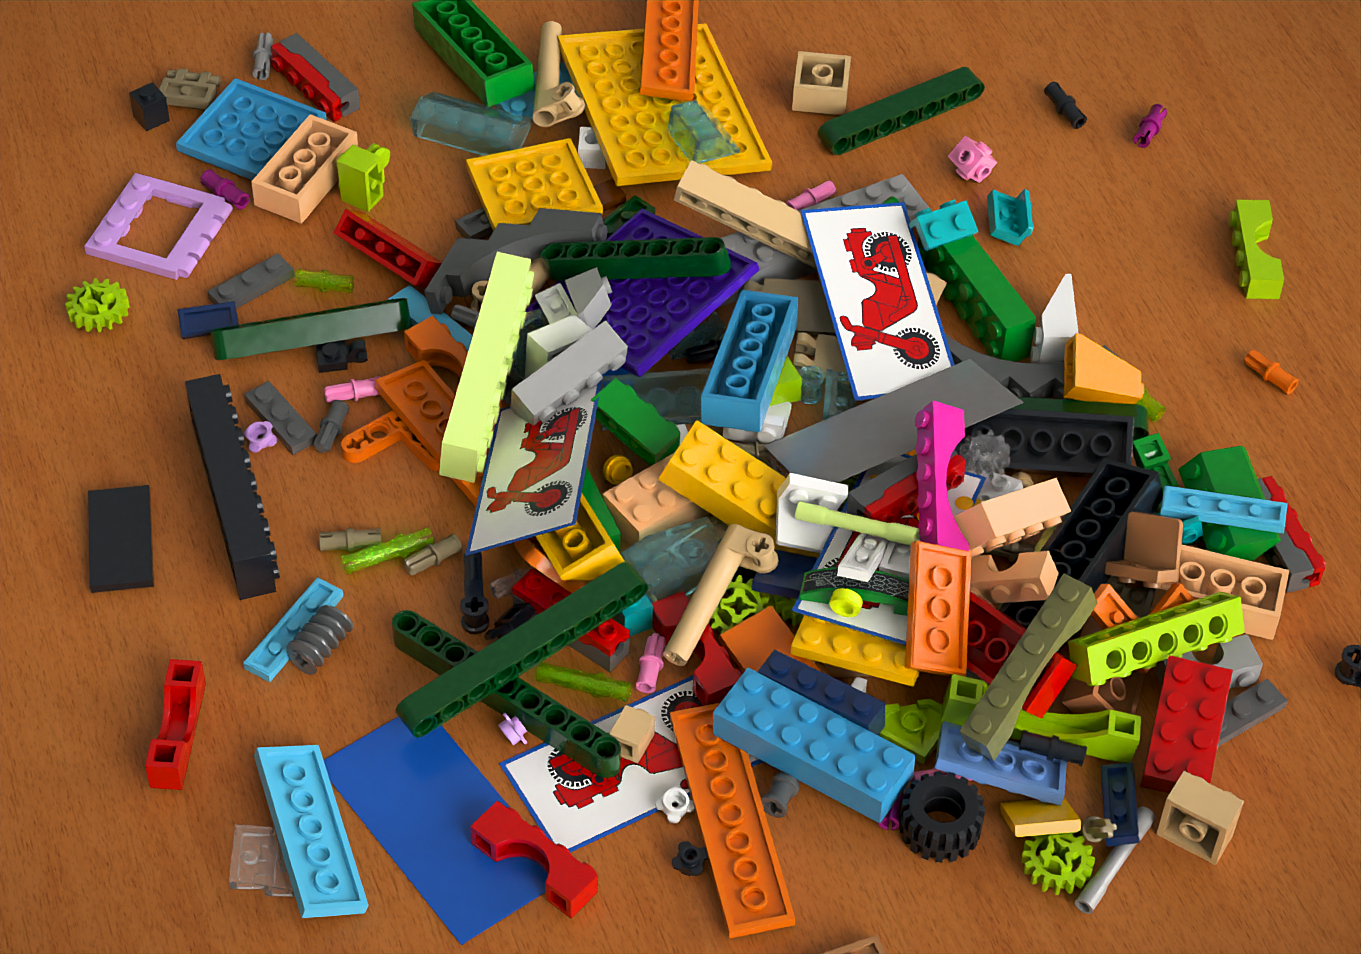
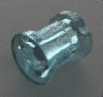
M807 366L799 371V375L802 378L800 401L805 404H816L822 399L823 390L820 386L824 382V373L816 366Z

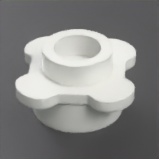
M672 787L666 791L663 797L657 798L655 803L656 808L662 810L668 816L667 819L670 823H678L683 815L694 811L693 801L689 800L687 793L679 787ZM677 803L678 806L673 807L672 804Z

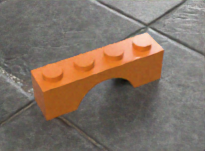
M432 315L404 331L405 349L416 362L425 359L430 366L445 367L461 378L468 351L463 343L457 342L451 336L448 327L444 323L440 324ZM502 399L499 404L500 409L502 408Z

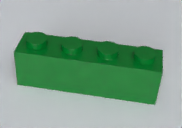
M1243 446L1200 452L1178 468L1184 487L1187 489L1265 500L1246 448ZM1201 521L1203 539L1207 550L1253 561L1281 541L1277 532Z

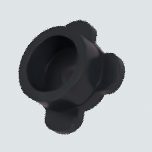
M688 841L681 842L678 845L679 852L677 856L672 859V867L686 876L700 875L703 872L704 861L708 859L706 848H697Z

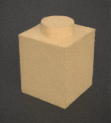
M625 705L609 733L619 741L621 757L639 763L654 736L655 716L650 715L643 709H635Z

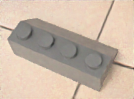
M605 320L512 388L511 410L533 426L540 420L542 423L548 421L555 415V409L563 403L565 405L571 404L579 397V392L586 386L589 388L594 387L602 380V375L610 369L615 371L621 367L626 361L628 346Z

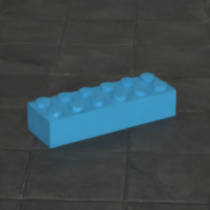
M741 290L701 395L702 424L744 431H761L798 325V297Z
M750 668L745 670L713 712L714 735L784 773L792 775L799 781L879 824L914 776V754Z

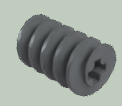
M328 605L321 606L316 614L310 618L309 623H306L301 632H298L294 640L290 641L286 646L289 659L303 673L315 674L317 672L316 666L321 667L324 664V658L331 656V649H337L339 641H343L346 638V632L353 630V622L341 610Z

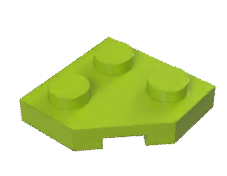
M930 698L917 700V704L899 706V703L886 705L885 727L878 736L914 754L915 760L924 764L938 746L939 731L943 723L941 722L943 705Z

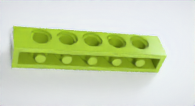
M1220 591L1068 641L1070 660L1078 665L1072 676L1074 679L1086 682L1088 686H1099L1105 684L1106 679L1126 677L1132 674L1131 671L1139 668H1153L1157 666V662L1165 659L1168 660L1169 655L1182 658L1183 653L1203 651L1208 648V645L1213 643L1230 642L1233 640L1232 637L1245 633L1241 597Z

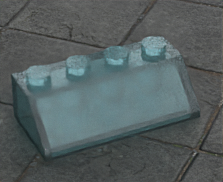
M435 91L419 98L410 117L415 137L483 156L520 149L533 124L532 118Z
M712 368L644 373L640 378L634 374L603 376L600 391L617 378L621 383L630 385L636 392V395L645 403H651L656 408L658 414L666 421L670 420L675 425L694 424L696 420L701 422V395ZM600 423L602 430H608Z

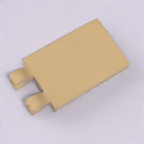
M798 333L793 365L801 377H812L811 384L852 389L837 336L818 334V338L815 340L807 333ZM806 355L815 356L814 361L810 360Z

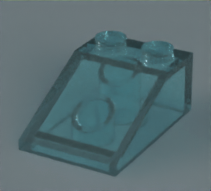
M704 517L646 536L620 554L648 584L649 587L646 595L650 602L653 603L681 591H684L686 596L695 591L722 538L709 518Z

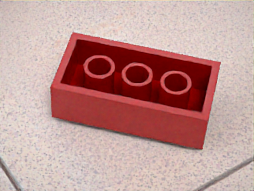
M971 591L969 598L967 668L990 685L1027 629ZM1057 651L1038 676L1022 709L1042 719L1078 665Z
M1169 655L1164 670L1140 787L1170 794L1183 771L1193 776H1199L1207 783H1211L1233 672L1232 669Z

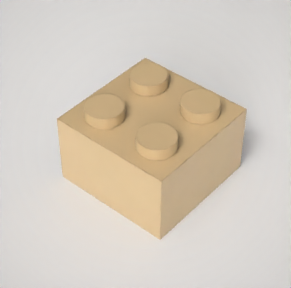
M798 51L792 111L844 115L851 56Z
M1183 771L1166 799L1156 835L1216 865L1233 837L1244 801L1237 798L1231 792L1223 791L1207 783L1199 776H1193Z

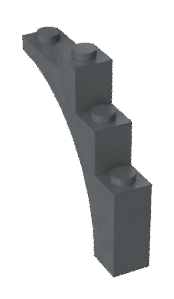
M945 334L954 365L971 359L1016 397L1048 399L1052 396L1054 399L1074 400L1064 398V361L1019 363L1001 360L978 353ZM1105 345L1102 346L1104 349H1106V350H1108L1109 352H1111L1112 354L1116 355L1114 352H1112V351H1111L1108 347H1106Z

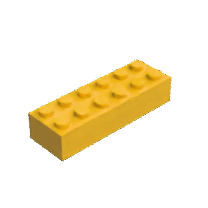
M696 420L658 480L728 525L737 524L746 529L770 535L774 541L775 550L816 558L820 555V553L776 544L777 490L786 477Z

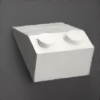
M1065 274L1041 316L1040 327H1035L1034 343L1036 347H1031V363L1064 361L1065 344L1075 333H1078L1071 274Z

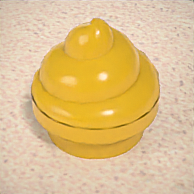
M622 455L609 457L603 466L604 478L614 485H618L631 478L633 473L631 462Z

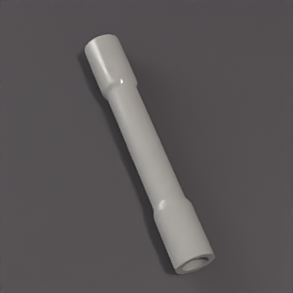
M1139 807L1137 810L1140 840L1156 819L1154 812L1147 807ZM1137 843L1114 846L1095 876L1088 881L1075 900V906L1081 912L1086 914L1093 912L1106 893L1108 885Z

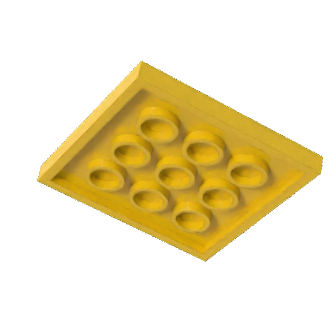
M571 138L466 160V168L493 231L498 223L530 225L539 208L595 212L603 215V206Z

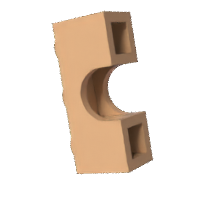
M1049 551L1019 553L1016 563L1011 568L1000 572L991 555L976 556L971 558L970 591L989 603L1046 600L1054 589L1058 571Z

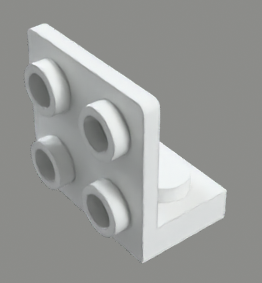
M790 473L777 490L776 544L821 553L834 526L797 520L795 518L797 505L802 501L837 511L848 497V485Z

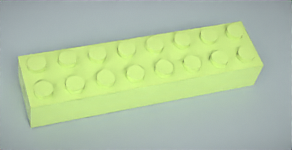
M501 252L496 254L443 437L439 475L475 483L477 472L483 473L487 458L485 454L487 448L491 446L494 432L492 430L493 425L497 423L499 417L500 400L504 399L507 386L506 379L507 376H510L513 365V353L517 351L520 339L519 332L520 329H523L525 323L526 306L530 305L533 289L531 288L535 272L530 271L531 259Z

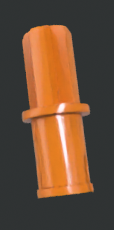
M1256 350L1250 351L1245 357L1244 363L1262 375L1265 382L1270 381L1286 394L1293 392L1298 385L1299 379L1279 367L1280 363L1271 362Z

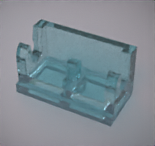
M715 310L710 314L711 318L707 319V322L695 327L668 352L671 360L685 357V350L687 348L708 344L712 339H715V341L723 340L725 323L721 321Z
M827 369L822 421L856 407L850 383H842V381H849L847 372Z

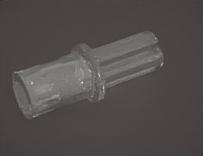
M533 566L522 570L516 568L512 574L492 581L490 583L492 595L496 599H500L512 594V587L532 568L537 569Z

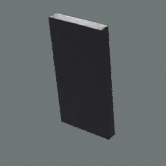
M149 485L88 491L91 593L154 587L151 492Z

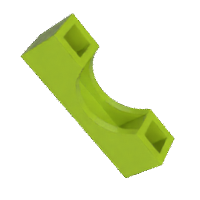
M1236 200L1234 211L1229 212L1228 221L1229 227H1233L1234 230L1232 245L1237 247L1236 267L1241 269L1239 285L1244 287L1246 299H1279L1284 283L1281 259L1267 255L1257 246L1258 242L1269 237L1273 221L1270 201Z

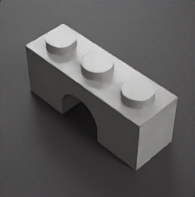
M1248 634L1234 637L1230 642L1218 643L1213 659L1215 662L1214 666L1233 670L1229 689L1239 686L1248 687L1257 682L1263 665ZM1191 651L1182 654L1183 659L1199 662ZM1166 659L1159 661L1156 671L1161 684L1167 663Z

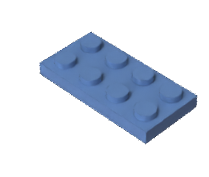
M943 721L939 731L935 769L947 774L948 772L955 773V775L972 779L980 784L999 787L1010 793H1019L1036 798L1044 803L1061 806L1065 796L1066 761L1058 759L1049 761L1046 760V756L1023 750L1020 751L1018 750L1019 743L1010 740L1006 742L995 761L967 747L959 732L962 726Z

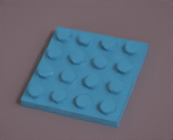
M235 78L176 142L177 151L253 180L310 114L327 120L326 112Z

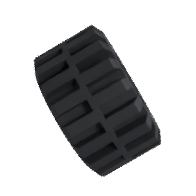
M941 771L934 772V776L931 777L928 773L921 775L920 781L915 779L911 782L910 789L907 788L904 793L899 819L900 833H903L902 840L905 845L911 844L910 850L915 854L921 852V858L926 860L929 857L936 858L935 862L940 863L943 862V859L947 858L949 862L956 861L958 855L962 858L967 856L969 849L974 850L977 846L985 815L984 799L982 795H977L978 788L974 784L969 786L968 779L963 776L958 779L955 778V773L948 772V775H942ZM942 811L952 815L957 820L948 823L938 822L927 814Z

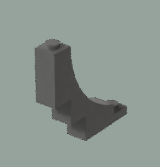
M539 208L530 225L498 223L489 240L457 238L424 291L431 314H442L447 304L451 302L452 296L466 298L472 293V287L476 282L489 280L497 252L534 260L541 258L542 250L553 243L605 241L608 231L607 226L604 225L602 214Z

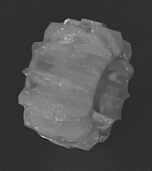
M979 429L976 432V437L967 435L965 444L960 446V454L966 460L965 471L987 476L990 481L994 478V473L1002 476L1004 467H1008L1010 464V446L1004 443L1002 434L994 437L991 429L987 435H983Z

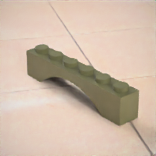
M1066 574L1062 575L959 732L967 747L995 761L1012 735L1022 706L1038 676L1057 650L1072 635L1081 630L1098 604L1090 586Z

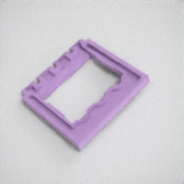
M135 173L85 244V253L175 280L179 276L188 278L197 265V261L201 259L210 242H212L222 224L230 215L233 207L225 202L224 197ZM152 196L166 199L167 202L188 208L194 207L199 209L167 258L117 244L119 239L125 237L130 230L132 220L138 218L143 211L142 206L145 201L150 200Z

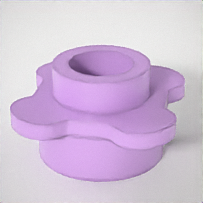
M255 422L245 430L244 436L250 442L249 449L251 452L257 453L261 448L272 447L277 443V437L272 434L273 426L270 422Z
M503 713L502 715L505 720L498 726L513 746L520 740L526 744L527 741L523 737V734L527 732L525 727L516 716L510 719L506 713Z

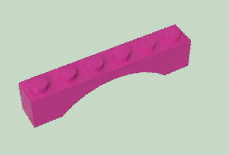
M933 400L920 410L915 418V426L917 427L915 449L918 459L916 478L918 480L917 506L919 507L918 528L920 542L969 551V543L961 533L953 517L946 487L947 467L950 456L956 445L965 437L964 410Z

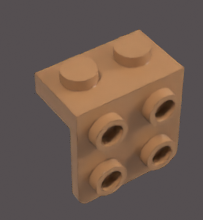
M1130 512L1127 520L1124 560L1106 562L1105 574L1117 576V581L1122 583H1136V580L1143 581V586L1148 588H1162V583L1177 582L1183 533L1182 520L1142 512Z

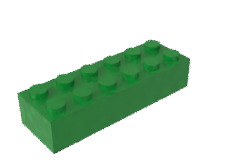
M419 0L412 3L415 30L487 107L535 90L532 62L472 0Z
M918 234V248L925 268L929 273L936 274L940 279L947 282L943 290L946 300L951 301L957 309L959 317L965 320L971 328L973 336L981 341L988 356L1013 362L1030 357L1036 317L975 237L970 236L925 251Z

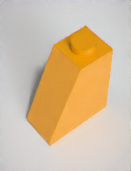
M1075 333L1065 344L1064 398L1135 404L1141 400L1144 393V384L1141 383L1140 370L1082 334Z

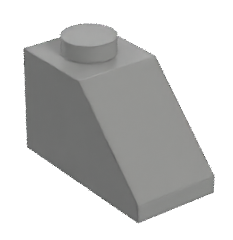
M597 267L565 280L578 317L592 330L598 325L612 305L608 294L613 291L607 276L601 278Z

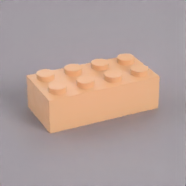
M310 114L251 181L254 205L302 224L339 180L338 168L336 166L337 160L352 144L358 146L357 132Z
M674 453L603 493V500L621 536L638 554L709 514V512L658 480Z
M1057 478L981 502L954 516V519L969 543L971 558H974L984 553V549L988 553L1004 545L1008 546L1022 540V537L1023 540L1041 533L1040 530L1044 528L1048 529L1062 523L1060 517L1071 512Z
M1181 544L1178 581L1162 583V588H1155L1150 610L1154 609L1173 583H1181L1194 600L1221 591L1241 597L1246 634L1273 640L1281 615L1289 570Z

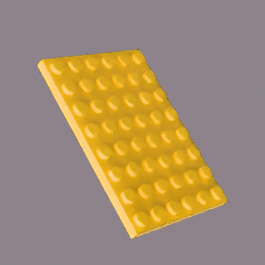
M706 23L698 24L693 102L640 95L644 29L558 36L561 56L578 96L585 101L586 107L584 110L616 186L681 180L691 160L698 164H705L711 170L721 175L771 171L772 160Z

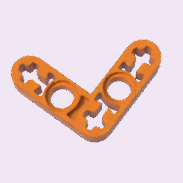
M394 410L348 434L341 441L342 457L350 463L362 462L401 440L429 469L440 471V464L422 443L413 440L416 436L410 429L408 430L403 421L398 422L401 419ZM377 431L387 434L385 437L378 439L371 436Z
M530 537L513 542L525 561L569 592L573 593L588 584L586 580H561L537 538Z

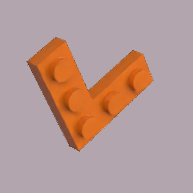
M1173 583L1150 614L1193 601L1194 599L1181 583ZM1101 584L1095 591L1094 595L1098 604L1090 615L1103 630L1138 619L1110 584ZM1139 668L1136 670L1139 673H1148L1151 668Z

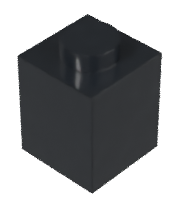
M153 82L129 92L133 117L146 132L170 121L166 97Z

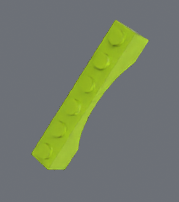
M952 674L943 699L941 722L946 721L963 726L989 685L982 680ZM1021 709L1010 738L1020 740L1023 730L1047 737L1056 735L1059 736V740L1087 746L1086 755L1120 763H1129L1140 742L1141 716L1109 709L1086 714L1046 712L1041 719Z

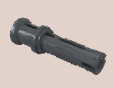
M783 771L774 775L771 780L772 787L768 794L763 795L761 798L764 811L776 818H782L786 815L788 811L787 804L791 797L796 796L800 790L799 780Z

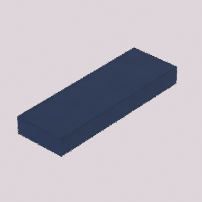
M1133 762L1101 765L1104 818H1109L1110 822L1116 823L1117 830L1113 831V837L1105 838L1106 846L1140 843Z

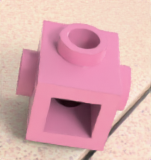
M964 136L948 155L958 167L956 172L967 181L971 178L980 183L991 173L992 168L997 164L996 160L990 155L993 151L981 141L978 143L967 136Z

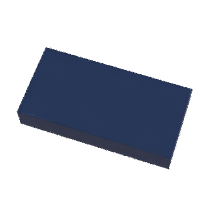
M235 301L177 309L182 339L209 336L210 330L238 325Z

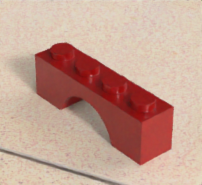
M684 591L652 603V628L659 636L665 637V645L668 644L690 601ZM708 623L693 650L702 663L693 672L692 691L702 706L720 703L742 676L738 668L734 669L730 663L725 647L718 645L714 638V632Z
M170 659L164 682V710L161 728L157 739H151L145 764L150 788L183 790L206 686L202 661Z
M496 801L470 826L471 844L493 861L498 862L510 857H524L541 865L548 875L545 882L546 900L570 919L598 892V875L591 865L578 861L564 845L555 844L546 837L545 833L538 826H531L524 821L512 807H505L499 801Z

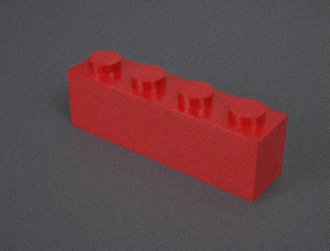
M345 208L333 232L341 239L418 287L427 288L442 264L441 261L364 212Z

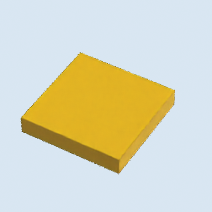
M1065 797L1061 806L1044 803L1039 800L1000 803L1001 815L1016 837L1078 832L1081 830L1080 818Z

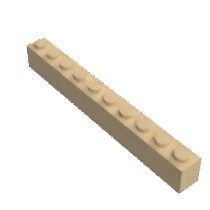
M691 160L677 186L674 201L817 268L801 212L787 206L780 200H774L763 195L755 188H749L736 182L730 176L721 175L711 170L705 164H698ZM926 272L937 305L947 282L940 279L936 274Z

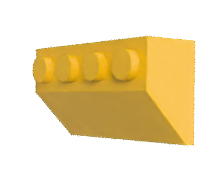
M581 493L575 525L536 536L561 580H594L618 564L625 562L583 493Z

